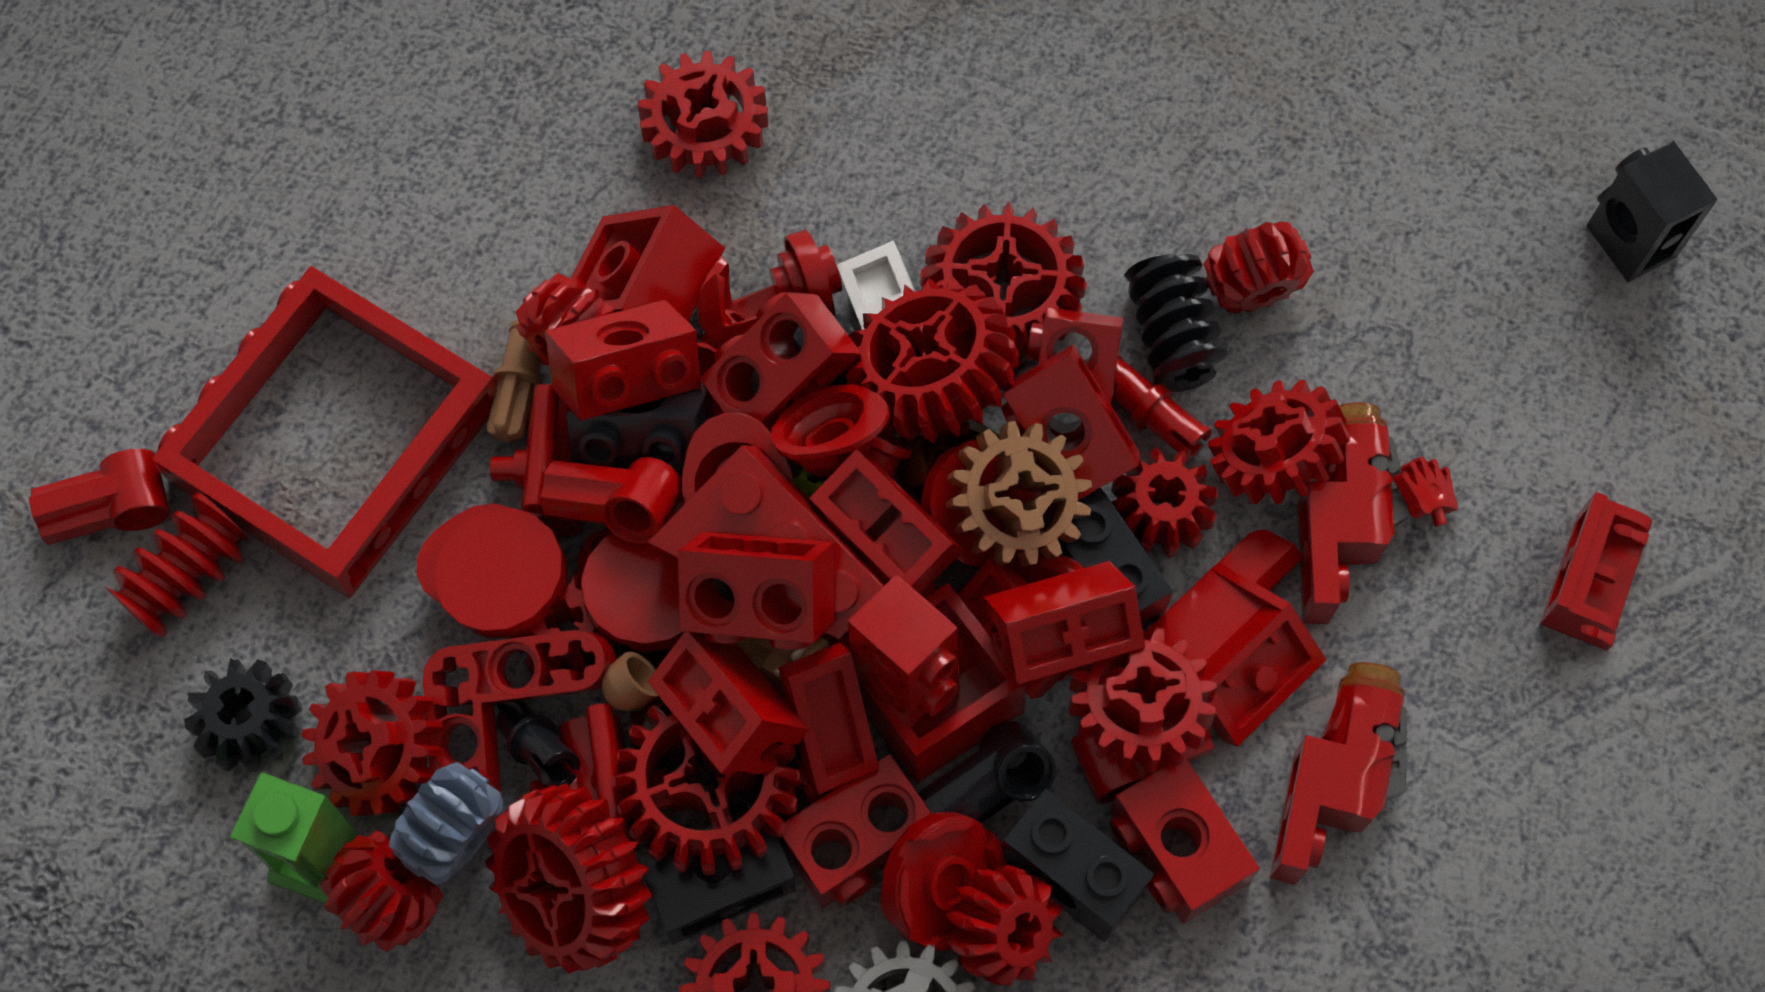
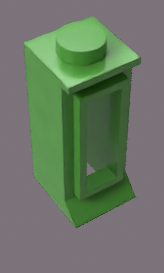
M261 772L230 838L244 843L269 868L267 875L268 883L326 904L328 896L324 894L320 887V883L326 876V870L334 862L333 857L347 842L351 843L359 834L325 795Z

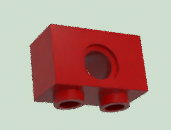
M667 300L545 330L552 388L580 421L701 388L696 330Z
M1074 344L1015 378L1014 386L1004 390L1003 396L1007 402L1002 405L1001 410L1007 423L1016 422L1020 436H1023L1028 427L1038 423L1042 424L1043 427L1042 441L1049 442L1056 437L1050 430L1049 420L1059 413H1071L1082 421L1085 428L1084 434L1076 440L1065 441V445L1060 452L1065 459L1081 455L1084 460L1078 468L1073 470L1075 479L1090 480L1092 488L1079 493L1078 500L1139 465L1140 452ZM1036 459V465L1052 476L1047 467Z
M1184 757L1182 764L1176 766L1170 762L1116 795L1109 811L1114 818L1109 821V827L1119 846L1131 856L1137 853L1145 867L1154 873L1148 885L1150 893L1165 913L1169 914L1174 910L1183 924L1248 885L1260 870V867L1186 757ZM1173 829L1186 833L1193 841L1194 854L1187 857L1172 855L1163 846L1161 834Z

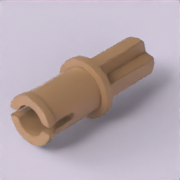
M518 320L513 321L509 326V337L502 366L496 368L492 376L497 386V392L494 395L487 431L489 436L500 439L504 443H515L517 439L524 435L534 387L543 384L542 379L538 376L542 360L536 353L528 351V341L519 335L516 328L519 324Z

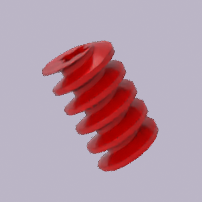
M196 492L190 499L198 516L197 518L177 510L171 519L179 535L175 536L157 529L152 534V538L159 554L156 555L140 547L136 548L132 555L140 571L136 573L118 565L113 570V574L120 590L117 592L105 587L143 626L161 638H164L168 631L160 615L166 612L184 619L188 614L180 596L185 593L202 601L207 595L199 578L205 575L218 582H222L226 577L218 560L221 557H225L241 564L245 558L237 542L241 538L250 542L244 532L222 510L201 493Z

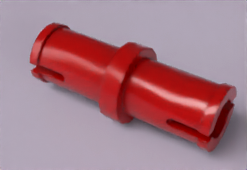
M1118 355L1112 400L1131 414L1130 422L1139 430L1148 428L1177 453L1184 450L1187 455V461L1191 460L1205 446L1199 440L1202 438L1204 441H1208L1212 434V429L1204 426L1171 399L1172 391L1164 384L1159 383L1155 386Z

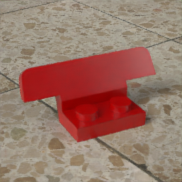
M1256 530L1246 535L1143 633L1144 640H1151L1156 628L1164 629L1165 645L1172 648L1178 641L1184 638L1189 642L1184 656L1188 661L1205 658L1208 664L1200 680L1213 681L1217 685L1213 701L1209 702L1210 705L1217 708L1212 726L1224 742L1237 747L1327 660L1291 603L1270 592L1303 559V556L1294 543L1268 530ZM1122 666L1107 674L1099 685H1105L1106 678L1118 677L1122 672Z

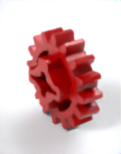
M704 51L701 63H692L691 58L684 53L680 54V68L673 70L664 63L658 66L661 82L646 80L644 83L646 99L638 101L643 142H651L653 157L658 161L670 155L671 168L675 173L680 172L686 163L694 166L696 178H702L706 166L714 165L721 176L727 174V160L731 158L742 165L748 163L747 146L761 148L763 145L762 129L767 128L769 124L768 107H765L764 86H755L754 71L751 68H747L736 73L735 57L730 55L723 60L721 65L714 64L711 51ZM731 95L739 102L743 113L738 112L737 103L729 100ZM665 115L670 117L671 125L677 127L676 133L672 132L665 123Z
M1281 380L1275 381L1271 393L1262 395L1261 391L1254 388L1250 390V403L1245 406L1236 402L1231 403L1229 407L1234 415L1231 420H1217L1214 424L1220 437L1208 441V447L1214 456L1210 462L1221 482L1227 485L1231 495L1237 497L1245 492L1251 504H1257L1266 493H1270L1275 504H1282L1286 491L1295 489L1296 493L1301 497L1307 495L1308 487L1306 483L1313 478L1321 482L1329 480L1330 478L1324 467L1327 463H1342L1345 458L1339 446L1350 442V436L1344 426L1347 421L1336 399L1331 400L1326 388L1323 386L1311 392L1306 380H1299L1292 390H1286Z
M1156 628L1151 640H1144L1145 648L1080 666L1083 670H1073L1069 689L1076 694L1070 698L1068 712L1071 716L1084 717L1079 722L1077 736L1080 740L1089 739L1094 736L1099 739L1095 756L1100 760L1106 757L1112 750L1120 753L1121 770L1127 771L1132 765L1134 758H1143L1148 772L1154 773L1157 770L1162 755H1166L1169 761L1176 766L1182 764L1186 754L1185 745L1198 750L1202 746L1206 735L1203 727H1211L1217 708L1209 704V702L1213 701L1217 690L1216 682L1200 680L1206 670L1207 661L1205 658L1188 661L1184 656L1189 642L1184 638L1178 641L1172 648L1165 645L1164 629ZM1122 666V672L1118 677L1106 678L1105 685H1099L1107 674ZM1180 712H1186L1183 719L1176 726L1163 732L1162 726L1166 720L1178 719Z
M371 670L370 673L352 671L346 673V684L329 683L325 686L327 697L330 700L329 704H311L309 710L319 721L316 728L302 730L301 737L314 742V751L305 755L302 758L303 765H318L320 773L315 776L311 785L314 790L332 789L329 800L336 808L349 807L350 815L353 816L398 813L399 804L407 803L418 793L414 784L427 783L434 773L426 766L428 758L443 756L444 749L430 744V735L442 729L443 725L442 721L426 719L424 713L429 710L434 701L430 696H412L416 686V681L413 679L395 678L392 671Z
M757 912L749 914L747 929L737 931L729 918L722 920L724 938L718 942L712 937L702 934L699 942L706 956L703 960L686 958L684 962L686 971L696 977V983H687L679 986V992H737V990L748 988L750 977L753 976V963L757 962L759 975L762 976L764 986L774 989V991L766 992H830V981L813 978V974L825 966V959L822 953L811 954L806 957L803 954L810 941L809 934L803 930L792 939H788L785 937V918L780 916L773 922L770 930L761 929ZM767 947L786 956L793 963L799 974H794L793 971H780L768 959ZM741 949V958L727 973H714L727 956Z

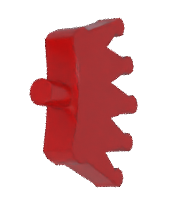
M1423 456L1402 465L1400 468L1402 473L1394 475L1393 481L1405 500L1411 516L1417 519L1431 513L1435 527L1446 525L1445 514L1458 510L1450 469L1447 466L1440 469L1436 459L1426 461Z

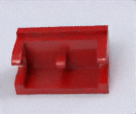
M1595 492L1577 514L1540 625L1608 651L1613 646L1616 637L1615 633L1642 550L1646 546L1649 537L1648 532L1652 519L1637 510L1608 500V496Z
M1110 561L984 597L987 615L992 623L996 625L1001 640L994 642L996 651L1012 673L1013 680L1017 685L1145 648L1135 585Z
M684 632L647 681L718 771L724 775H731L734 770L754 774H762L773 770L776 765L763 751L776 742H782L783 745L799 744L810 730L736 642L713 643L704 639V633Z

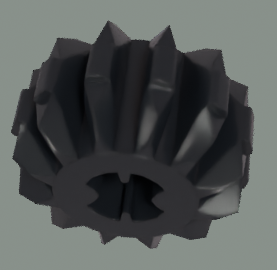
M230 658L227 666V676L220 678L213 671H205L204 679L210 688L206 693H188V702L198 712L184 719L186 730L191 735L198 736L194 743V749L203 758L215 755L216 765L224 771H231L241 760L243 766L249 772H257L260 766V754L265 752L276 761L283 760L284 753L277 742L280 738H299V728L289 719L302 712L300 700L296 696L288 695L293 686L289 678L284 673L272 676L270 666L265 661L258 659L246 671L244 665L238 659ZM247 707L252 716L248 721L240 724L236 714Z

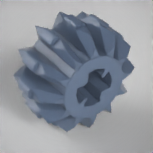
M455 762L436 770L427 783L421 784L418 793L407 802L405 811L395 821V830L390 835L389 847L393 850V854L404 863L403 866L419 878L424 877L438 885L457 876L467 862L472 861L475 853L485 844L487 836L495 828V818L501 814L503 809L501 793L489 784L490 780L475 769L469 770L460 763Z

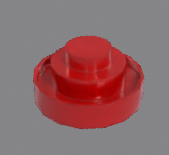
M806 229L786 235L784 237L785 252L777 254L778 267L769 270L776 295L782 292L817 294L832 315H834L835 307L832 294L842 292V282L829 246L826 244L816 247L811 234Z

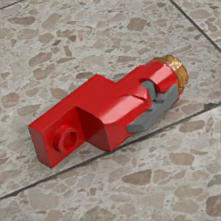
M1353 402L1339 405L1347 421L1344 426L1350 436L1349 443L1339 446L1345 459L1339 464L1327 463L1324 468L1330 479L1326 482L1308 481V494L1300 497L1297 503L1299 551L1303 556V559L1300 561L1303 624H1329L1339 605L1346 603L1348 600L1350 578L1349 569L1346 564L1378 563L1395 533V527L1406 521L1410 515L1408 506L1393 481V476L1401 473L1393 438L1389 437L1387 421L1381 418V410L1374 404Z
M1357 662L1349 665L1347 676L1339 680L1335 707L1321 739L1305 735L1294 752L1269 878L1296 885L1307 872L1308 866L1318 868L1324 850L1326 829L1316 827V824L1362 833L1385 807L1386 801L1400 797L1406 791L1407 710L1403 706L1405 691L1400 687L1401 674L1398 671L1370 662Z

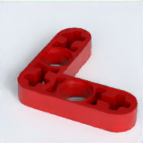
M571 630L450 646L436 651L428 659L423 672L424 696H430L434 701L425 713V717L427 720L442 721L443 728L430 735V744L437 745L444 749L441 757L429 758L431 771L435 773L438 769L458 762L450 754L448 747L449 737L458 726L465 724L476 735L477 749L472 758L460 764L469 770L475 769L490 780L489 784L501 793L494 704L587 693L601 689L604 674L609 666L616 661L613 646L605 637L597 633ZM580 644L583 651L591 652L595 655V665L585 667L584 679L581 671L570 669L553 670L554 666L551 658L564 659L580 655ZM523 650L533 660L534 674L527 685L517 689L511 686L506 679L505 664L514 652ZM456 667L468 669V681L460 683L458 688L447 686L446 674L456 671ZM460 705H472L473 715L456 713L447 715V706L460 707ZM495 826V828L489 833V835H491V834L496 830V826Z

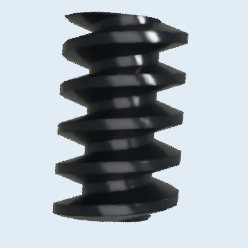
M1167 254L1150 257L1137 262L1124 274V277L1130 282L1128 288L1129 297L1136 304L1134 310L1135 318L1142 326L1141 340L1148 347L1147 362L1155 370L1152 379L1155 386L1159 383L1164 384L1172 392L1192 390L1208 383L1217 373L1213 365L1221 362L1228 354L1227 347L1224 344L1209 343L1216 339L1222 330L1217 321L1205 320L1213 314L1215 306L1210 299L1199 298L1207 292L1209 285L1204 277L1194 276L1201 270L1202 261L1197 255Z

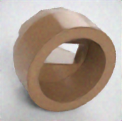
M635 652L624 653L609 666L603 676L601 689L605 700L614 709L622 711L639 710L645 707L658 696L647 682L655 672V669L641 655Z

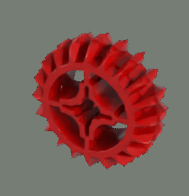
M1008 202L1003 207L1001 215H993L984 203L978 210L976 221L961 212L959 217L956 218L955 229L942 226L937 235L938 245H929V248L926 250L925 264L927 266H924V269L921 270L920 286L924 288L927 280L930 278L942 289L951 279L955 278L960 285H963L964 289L976 284L985 293L986 297L993 296L995 301L1002 306L1006 319L1011 321L1016 333L1015 341L1019 352L1018 361L1023 364L1027 360L1032 323L1044 324L1048 308L1081 312L1082 304L1080 300L1085 297L1087 288L1085 278L1081 277L1084 270V261L1082 256L1073 255L1075 243L1072 240V235L1057 237L1058 225L1055 218L1039 225L1036 223L1037 213L1034 207L1028 210L1024 217L1014 216L1013 207ZM992 252L991 255L985 258L972 259L978 255ZM1020 255L1030 259L1034 263L1027 262L1026 260L1021 258ZM1001 268L1006 269L1005 282L1010 283V286H1007L1005 300L1000 299L1001 286L996 284L1000 279ZM1037 303H1043L1041 306L1036 308ZM1022 308H1036L1027 314L1011 317ZM1069 333L1062 335L1058 340L1064 341ZM973 343V345L969 348V350H968L969 353L971 352V350H972V348H973V346H974V343Z
M930 278L927 280L924 288L916 292L904 284L902 297L894 301L882 297V310L878 314L863 313L864 330L850 333L851 340L862 354L846 368L848 371L845 375L848 380L847 384L865 387L879 394L889 406V420L882 431L886 436L897 432L908 443L914 440L920 432H922L924 438H927L933 444L942 430L948 429L959 437L961 424L970 419L983 425L982 410L985 407H1002V394L1000 390L1014 386V373L1012 369L1020 365L1018 361L1019 352L1015 341L1016 333L1011 321L1006 319L1002 306L995 301L993 296L986 297L985 293L976 284L964 289L963 285H960L955 278L951 279L942 289ZM973 343H974V346H973L971 352L969 353L968 349H969V348L973 345Z
M651 706L648 710V715L654 729L650 731L643 726L632 725L629 735L634 744L640 749L626 748L618 751L617 760L619 765L630 772L621 773L613 778L615 791L629 795L617 805L620 817L627 820L637 819L629 829L632 840L644 842L655 836L650 844L649 854L657 862L665 858L673 848H676L674 866L676 871L683 873L690 867L693 855L701 856L700 861L704 875H713L715 873V856L727 854L728 863L732 870L741 869L743 864L739 848L745 845L749 847L754 855L758 857L764 856L767 853V846L759 833L763 830L772 836L781 838L786 832V825L774 812L787 814L794 813L797 809V798L784 791L800 785V771L785 766L796 757L794 745H783L782 742L773 743L763 751L776 766L773 770L762 773L764 774V781L756 802L744 816L733 822L728 807L730 799L737 791L750 786V778L761 774L736 770L731 775L721 774L674 714L667 717L661 708ZM682 741L686 753L682 765L671 774L663 776V784L652 787L653 776L661 759L671 748ZM696 756L702 758L705 769L710 770L712 777L717 779L718 788L715 789L718 807L713 806L709 792H704L702 785L697 781L696 775L699 773ZM672 807L674 812L685 809L698 810L707 817L713 830H693L682 827L669 820L660 811Z
M565 783L559 786L551 785L542 790L536 789L520 796L517 802L509 805L503 814L495 818L496 831L487 837L488 845L493 854L485 860L486 867L494 873L495 881L488 888L499 896L502 907L498 914H506L512 924L511 937L522 936L525 940L526 952L529 956L541 954L543 962L548 969L561 966L568 974L578 970L587 971L595 966L600 968L617 959V955L628 950L632 943L640 939L639 929L649 920L648 913L643 904L653 895L641 880V877L649 868L637 860L634 849L639 842L629 841L623 831L625 818H612L607 799L593 800L587 787L572 789Z

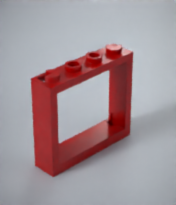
M310 266L298 281H293L284 288L279 296L275 310L261 327H256L246 334L239 345L238 355L221 375L212 377L204 385L199 394L198 403L182 423L175 424L164 434L158 445V452L152 460L170 484L190 497L196 492L203 494L241 530L348 599H351L489 420L497 388L493 377L323 272ZM326 308L454 387L328 549L198 466Z

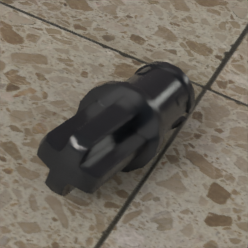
M524 700L494 704L496 729L507 740L508 752L515 761L529 765L545 787L551 785L559 786L565 783L569 786L576 779L577 775L567 767L564 760L572 769L580 770V759L559 739L557 726L552 720L543 715H536Z

